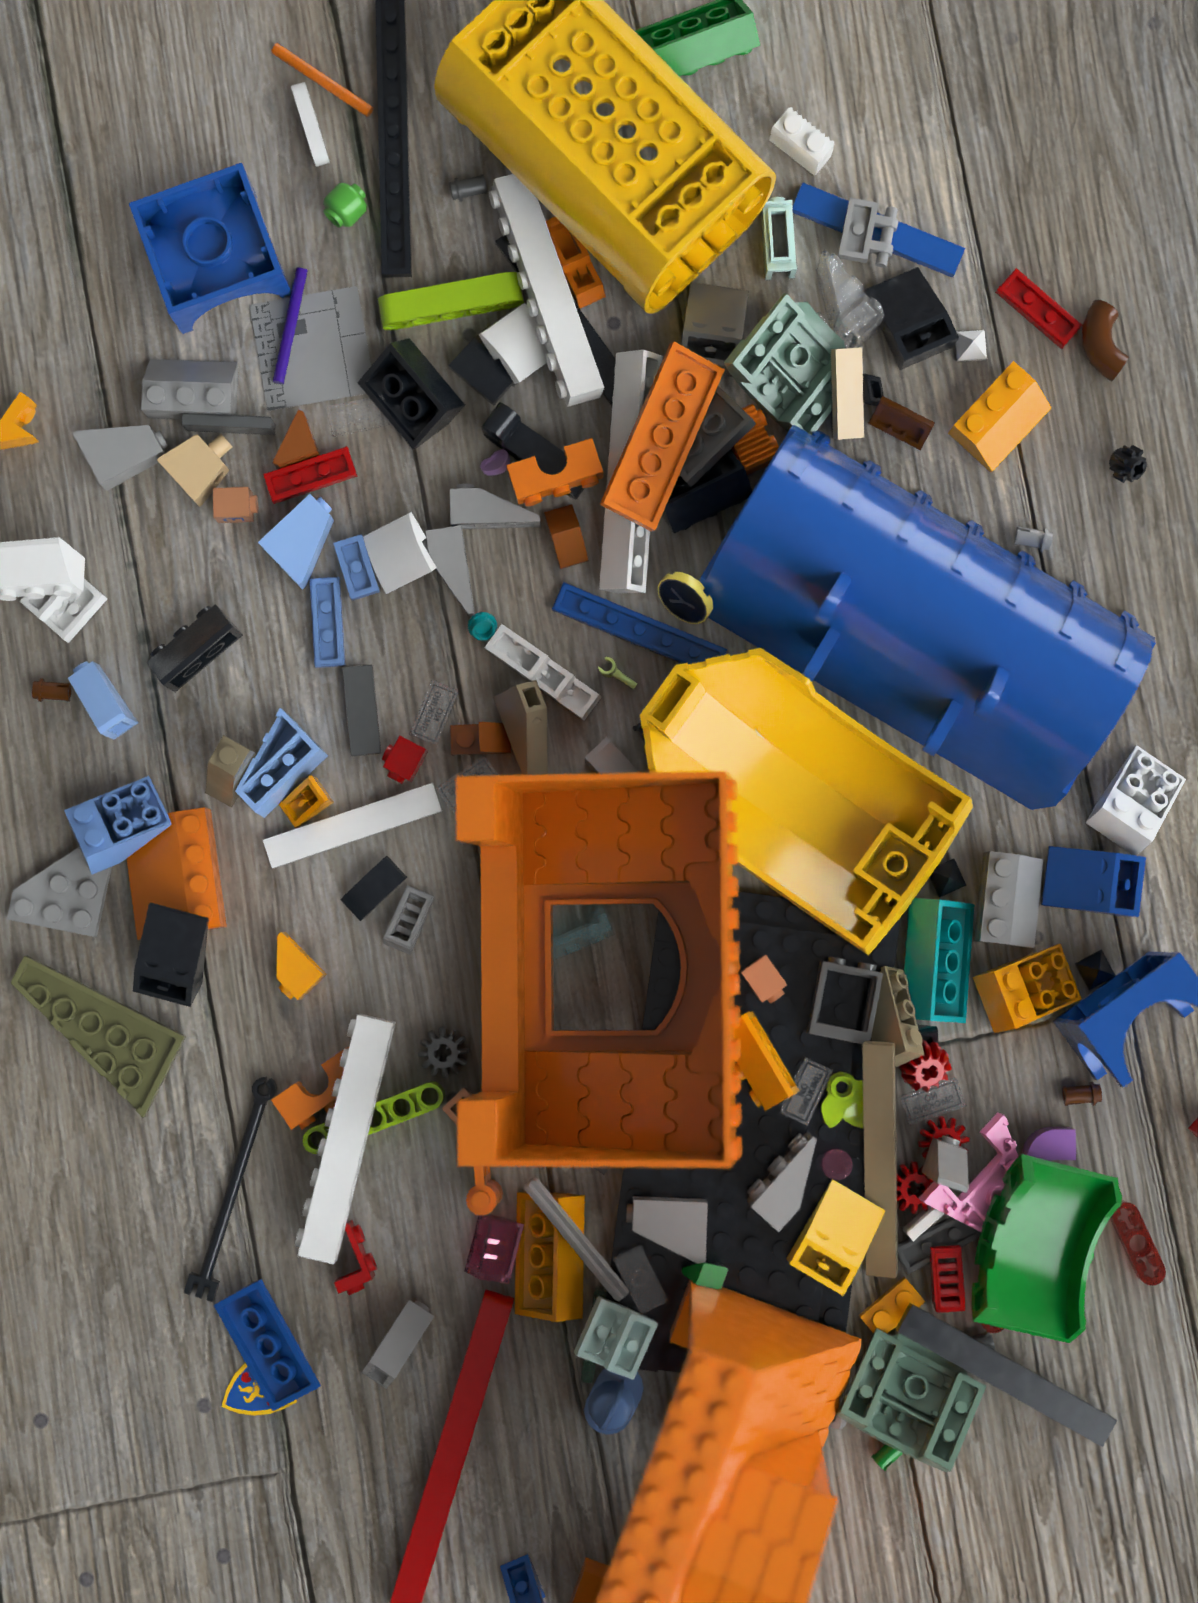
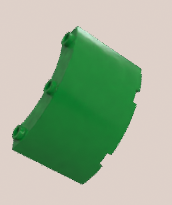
M1020 1154L1004 1175L1002 1180L1006 1184L1000 1196L994 1194L982 1226L974 1264L980 1266L978 1283H972V1320L982 1324L1071 1343L1086 1330L1084 1313L1085 1290L1088 1271L1094 1258L1096 1244L1107 1222L1122 1205V1194L1119 1189L1118 1178Z

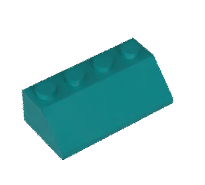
M914 898L908 909L907 938L905 941L904 974L908 980V990L911 1002L915 1008L916 1020L966 1023L975 904Z

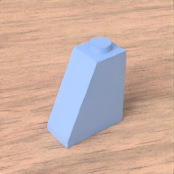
M311 494L304 498L258 542L302 590L309 582L334 521L329 514L332 508L321 497L316 500Z
M86 661L73 669L74 674L68 677L100 734L116 739L138 724V721L99 664L93 661L90 663Z

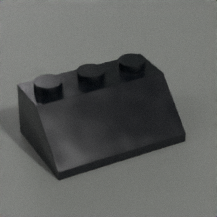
M410 338L390 343L358 381L360 387L413 450L446 427L465 406L463 401Z
M730 449L692 487L679 475L662 514L674 534L681 530H686L691 525L713 517L717 513L733 505H738L749 498L752 488L746 470Z
M216 604L212 607L206 606L196 615L197 620L189 627L184 625L173 634L174 639L166 646L161 644L151 652L150 656L152 658L147 663L163 686L177 692L243 636Z

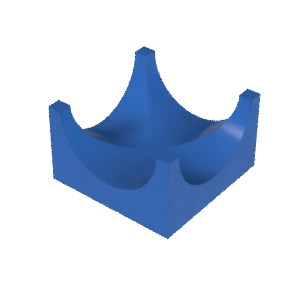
M242 162L129 203L167 311L182 334L193 331V325L201 315L230 300L262 293L276 294L281 298L291 295L289 283L262 217L256 193Z
M1148 952L1054 1019L1053 1022L1095 1080H1099L1107 1074L1104 1069L1105 1067L1119 1086L1125 1087L1133 1081L1124 1059V1041L1131 1023L1144 1009L1158 1002L1168 1004L1181 1017L1185 1018L1194 1011L1191 1005L1198 1008V976L1180 952Z

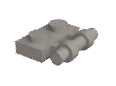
M850 197L837 258L866 263L870 252L877 255L876 266L887 267L888 258L892 256L893 245H891L893 232L897 231L899 222L896 219L898 209L887 207L885 216L877 215L879 203ZM874 227L882 230L880 242L872 240Z

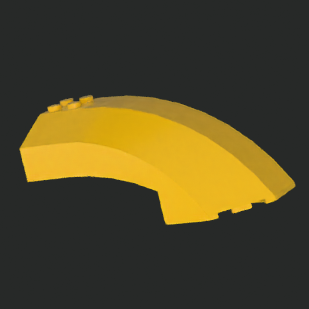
M762 648L751 649L746 653L736 655L727 654L705 659L706 661L693 664L683 663L675 665L640 714L647 765L650 773L727 771L731 775V779L737 781V800H731V810L737 813L738 820L737 832H732V844L738 846V865L869 956L904 914L942 860L973 808L971 797L869 731L817 693L811 680ZM755 729H756L764 738H761V737L757 736V734H756V732H755Z

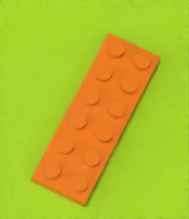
M675 341L669 344L599 505L651 532L656 530L725 369Z

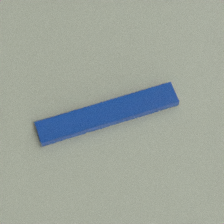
M802 182L792 210L794 214L842 233L848 200ZM900 221L898 222L897 231L893 232L891 242L893 254L952 278L965 251L964 247ZM874 227L872 240L880 242L882 232L880 228Z
M563 582L552 607L554 612L681 664L706 661L705 659L722 656L727 652L726 648Z

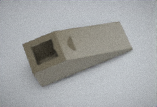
M535 680L515 685L493 697L522 775H545L548 773L547 707L538 683Z
M883 966L880 972L883 973L871 1039L876 1042L895 1043V1067H898L925 1054L904 970Z

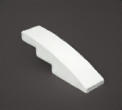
M501 624L484 647L529 682L536 680L541 691L583 721H585L601 699L597 692L579 681L573 674L551 660L548 655L503 624Z

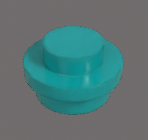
M488 612L476 613L468 621V631L477 640H488L496 632V618Z

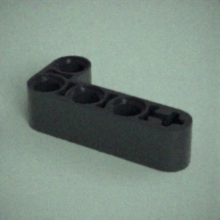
M501 402L497 404L481 426L482 432L488 440L502 450L507 451L510 456L518 461L535 456L539 468L549 475L558 474L566 467L567 461L564 452L522 423L520 416ZM582 485L571 488V492L567 495L577 500L585 488H582Z

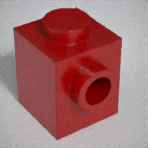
M399 735L395 745L389 744L382 757V760L385 761L383 768L389 771L387 777L400 784H403L404 780L412 783L428 753L427 749Z

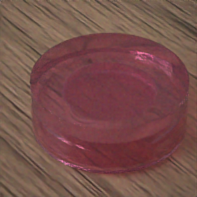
M831 1149L823 1155L821 1167L825 1175L830 1179L842 1180L851 1173L853 1163L849 1154L844 1150Z

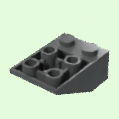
M691 282L681 345L725 369L723 376L732 377L724 361L743 338L749 291Z

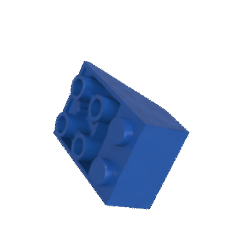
M1049 846L1041 905L1124 917H1139L1146 857Z

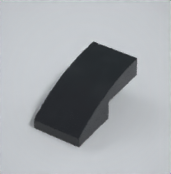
M386 856L340 900L359 921H362L408 877Z

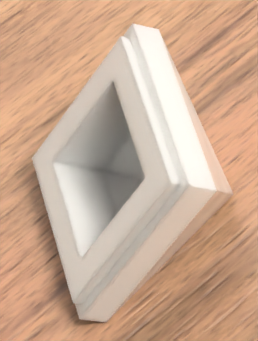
M985 330L957 332L959 336L955 344L957 362L987 359Z

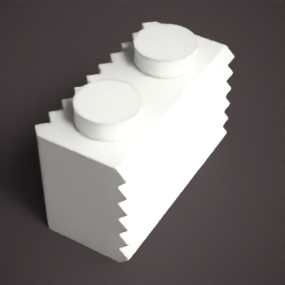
M788 108L775 123L769 139L814 176L830 159L834 147V140L830 141L829 137H825V133H820V129L816 130V126H811V122L802 119V115H797V111L793 112V108Z

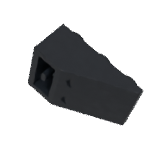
M918 267L864 290L899 370L953 348L959 336L949 314Z
M150 902L134 969L133 992L191 1007L203 981L209 918Z

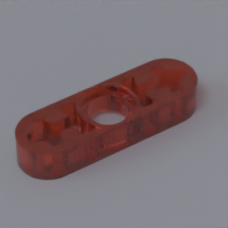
M1122 1201V1205L1114 1212L1110 1220L1138 1279L1147 1285H1158L1165 1278V1266L1138 1208L1132 1203ZM1124 1208L1127 1211H1131L1132 1214L1128 1215V1220L1134 1227L1138 1224L1139 1228L1129 1230L1125 1221L1118 1220V1216L1121 1215L1120 1209ZM1140 1234L1145 1239V1246L1140 1251H1133L1130 1248V1239L1134 1235ZM1146 1256L1148 1263L1154 1267H1157V1269L1153 1271V1278L1143 1274L1147 1271L1145 1262L1141 1259L1136 1261V1258H1142Z

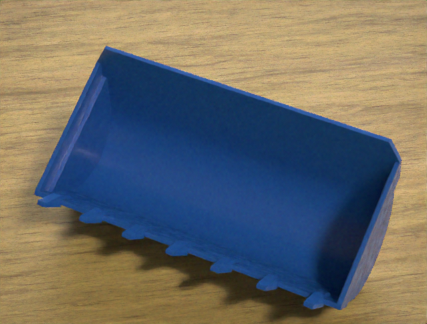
M793 425L699 580L705 587L703 592L706 596L710 594L713 601V610L708 618L756 647L762 648L783 663L802 673L811 682L814 680L923 745L922 751L932 757L935 753L1030 810L1056 806L1067 795L1079 773L1098 752L1130 703L1149 665L1152 649L1156 644L1155 637L1138 628L1139 623L1135 616L1124 610L1121 617L1085 597L1088 594L1083 585L1073 580L1068 587L1036 568L1033 556L1022 550L1016 556L982 536L984 534L982 526L971 520L965 526L931 506L933 503L931 496L922 490L915 492L913 495L880 476L879 474L882 473L881 467L871 460L863 462L862 465L828 445L830 443V436L822 431H814L811 435Z

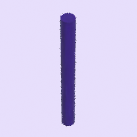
M301 267L296 268L272 382L277 384H284L305 287L308 270Z

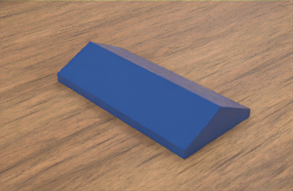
M262 1279L243 1287L214 1305L272 1411L321 1386Z

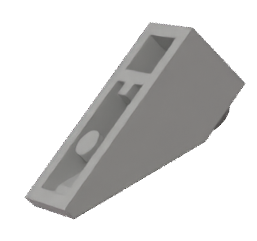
M458 484L456 488L450 489L451 527L461 525L462 529L541 527L540 515L481 488H474L473 484Z
M461 525L426 530L427 539L423 540L422 543L437 567L435 570L469 618H471L475 614Z
M943 1135L941 1140L932 1138L922 1173L938 1184L967 1193L969 1188L967 1150L959 1146L960 1140Z

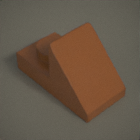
M479 722V724L450 725L452 756L511 753V743L503 723Z

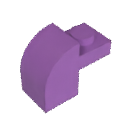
M1071 1127L1041 1128L1028 1137L1023 1146L1022 1154L1048 1161L1076 1160V1129Z

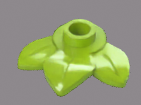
M846 1072L833 1074L828 1079L826 1086L828 1095L821 1104V1112L825 1123L829 1128H833L843 1118L855 1127L864 1128L863 1080H855L852 1075ZM841 1081L847 1084V1089L843 1093H839L836 1090L837 1083Z

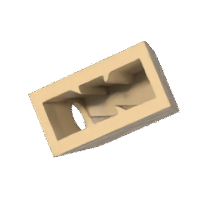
M197 434L159 457L157 461L200 507L211 495L213 488H216L228 473V467L220 458L232 448V445L222 434H219L208 445Z

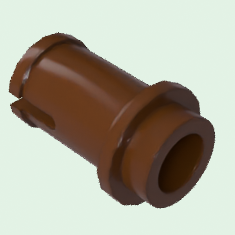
M43 678L33 682V699H38L39 702H43V699L70 702L71 683L45 682Z
M1093 1081L1089 1082V1085L1063 1086L1062 1088L1065 1106L1091 1103L1092 1106H1095L1097 1102H1102L1100 1084H1094Z

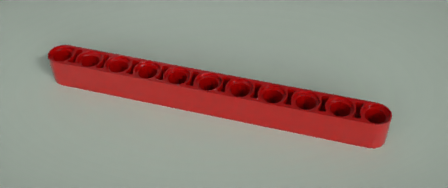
M485 1290L390 1603H422L515 1299L513 1297Z

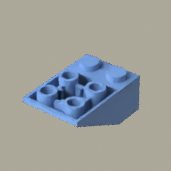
M149 776L64 810L70 828L92 875L121 863L172 825Z

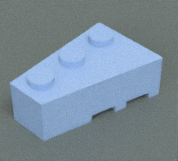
M279 708L276 714L277 718L269 733L266 732L260 750L256 757L252 758L235 790L248 806L263 818L328 757L321 747L281 708Z

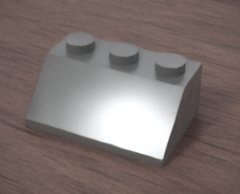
M150 359L142 380L141 410L148 418L182 419V414L236 415L239 363Z
M993 851L983 853L974 941L1027 948L1035 947L1044 859Z

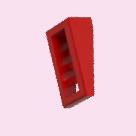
M961 1245L930 1247L932 1304L935 1312L965 1311ZM954 1258L955 1262L938 1263V1259ZM955 1271V1274L939 1275V1272ZM955 1283L954 1287H940V1284Z

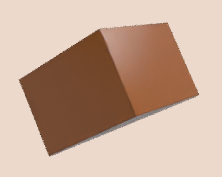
M301 410L297 411L272 462L276 469L320 455L308 419Z
M573 505L544 512L560 569L588 562L581 528Z

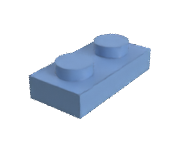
M362 534L333 543L350 599L353 601L379 593L378 583Z

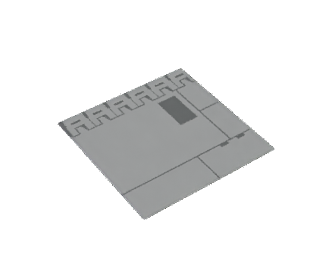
M357 286L302 296L284 384H277L272 381L290 298L250 304L268 411L366 394L358 384V381L371 367Z

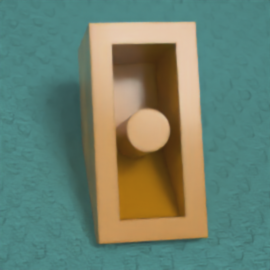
M280 932L277 935L276 979L281 983L278 988L290 1000L293 997L301 1000L327 974L286 932Z

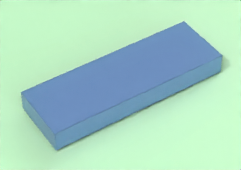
M340 578L309 579L315 668L345 666Z

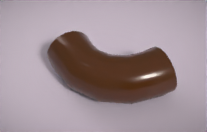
M1094 300L1082 325V345L1090 364L1105 378L1113 381L1129 358L1128 355L1115 346L1112 339V327L1119 313L1111 304L1102 300Z

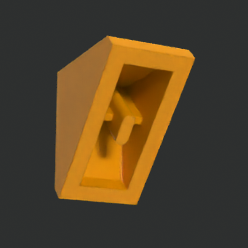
M311 775L293 790L279 806L296 829L334 802L319 780Z

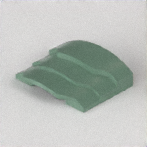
M783 293L766 317H762L745 340L741 339L724 361V364L746 394L780 426L789 431L793 425H796L812 435V432L818 430L832 411L831 349L845 348V343L820 318L808 302H794L787 293Z
M875 1329L864 1357L861 1359L836 1415L882 1443L947 1473L952 1471L986 1385L969 1377L965 1369L901 1333L890 1336L879 1329Z

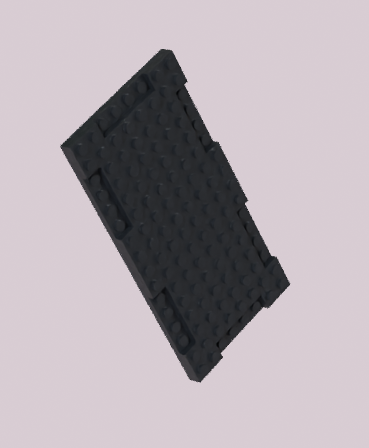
M739 891L738 897H733V909H738L739 928L733 929V942H739L740 971L761 956L767 955L787 984L782 989L785 993L771 1004L768 1000L762 1003L739 971L740 991L734 994V1006L740 1007V1016L747 1012H754L795 1084H797L807 1062L828 1071L829 1074L806 1122L784 1112L790 1097L766 1111L763 1106L757 1107L749 1094V1091L752 1090L747 1079L741 1080V1091L735 1093V1104H741V1123H739V1126H736V1136H741L742 1155L739 1156V1159H736L731 1168L623 1167L610 1267L629 1289V1293L622 1300L616 1301L607 1291L606 1299L658 1322L638 1370L683 1372L690 1349L671 1343L670 1330L689 1279L683 1275L682 1269L697 1263L632 1231V1223H626L627 1204H633V1196L706 1199L708 1202L706 1263L728 1269L722 1287L846 1333L852 1282L844 1296L790 1265L786 1258L832 1179L865 1198L864 1128L855 1127L843 1118L836 1126L829 1128L821 1112V1104L828 1095L827 1082L833 1074L846 1072L852 1075L855 1080H863L862 1044L813 1035L806 1031L820 961L828 962V956L846 959L845 966L857 968L858 962L876 965L875 972H881V967L883 966L894 968L901 917L868 956L783 897ZM659 910L642 1030H655L661 1024L675 1000L680 982L681 963L678 944L668 921ZM828 970L818 1022L861 1031L871 978ZM807 1064L797 1086L798 1089H801L803 1083L808 1085L807 1090H803L805 1094H801L804 1097L797 1095L801 1091L795 1093L786 1111L806 1120L827 1072ZM818 1073V1075H822V1078L818 1080L820 1081L819 1083H815L818 1085L815 1086L817 1087L815 1089L810 1085H812V1082H816L813 1079H816L815 1074ZM844 1081L837 1083L836 1090L839 1093L845 1092L847 1084ZM809 1088L811 1090H815L814 1092H812L814 1093V1095L808 1093V1091L810 1092ZM807 1094H810L812 1096V1099L810 1101H807L805 1099V1096ZM803 1100L810 1102L809 1106H805L807 1109L801 1107L802 1104L806 1105ZM802 1108L800 1111L805 1109V1114L799 1113V1109ZM808 1131L816 1139V1144L800 1209L778 1232L751 1208L747 1201L749 1197L747 1191L758 1179L762 1182L770 1174L768 1167L778 1156L784 1158L791 1150L788 1145L799 1133L804 1136Z

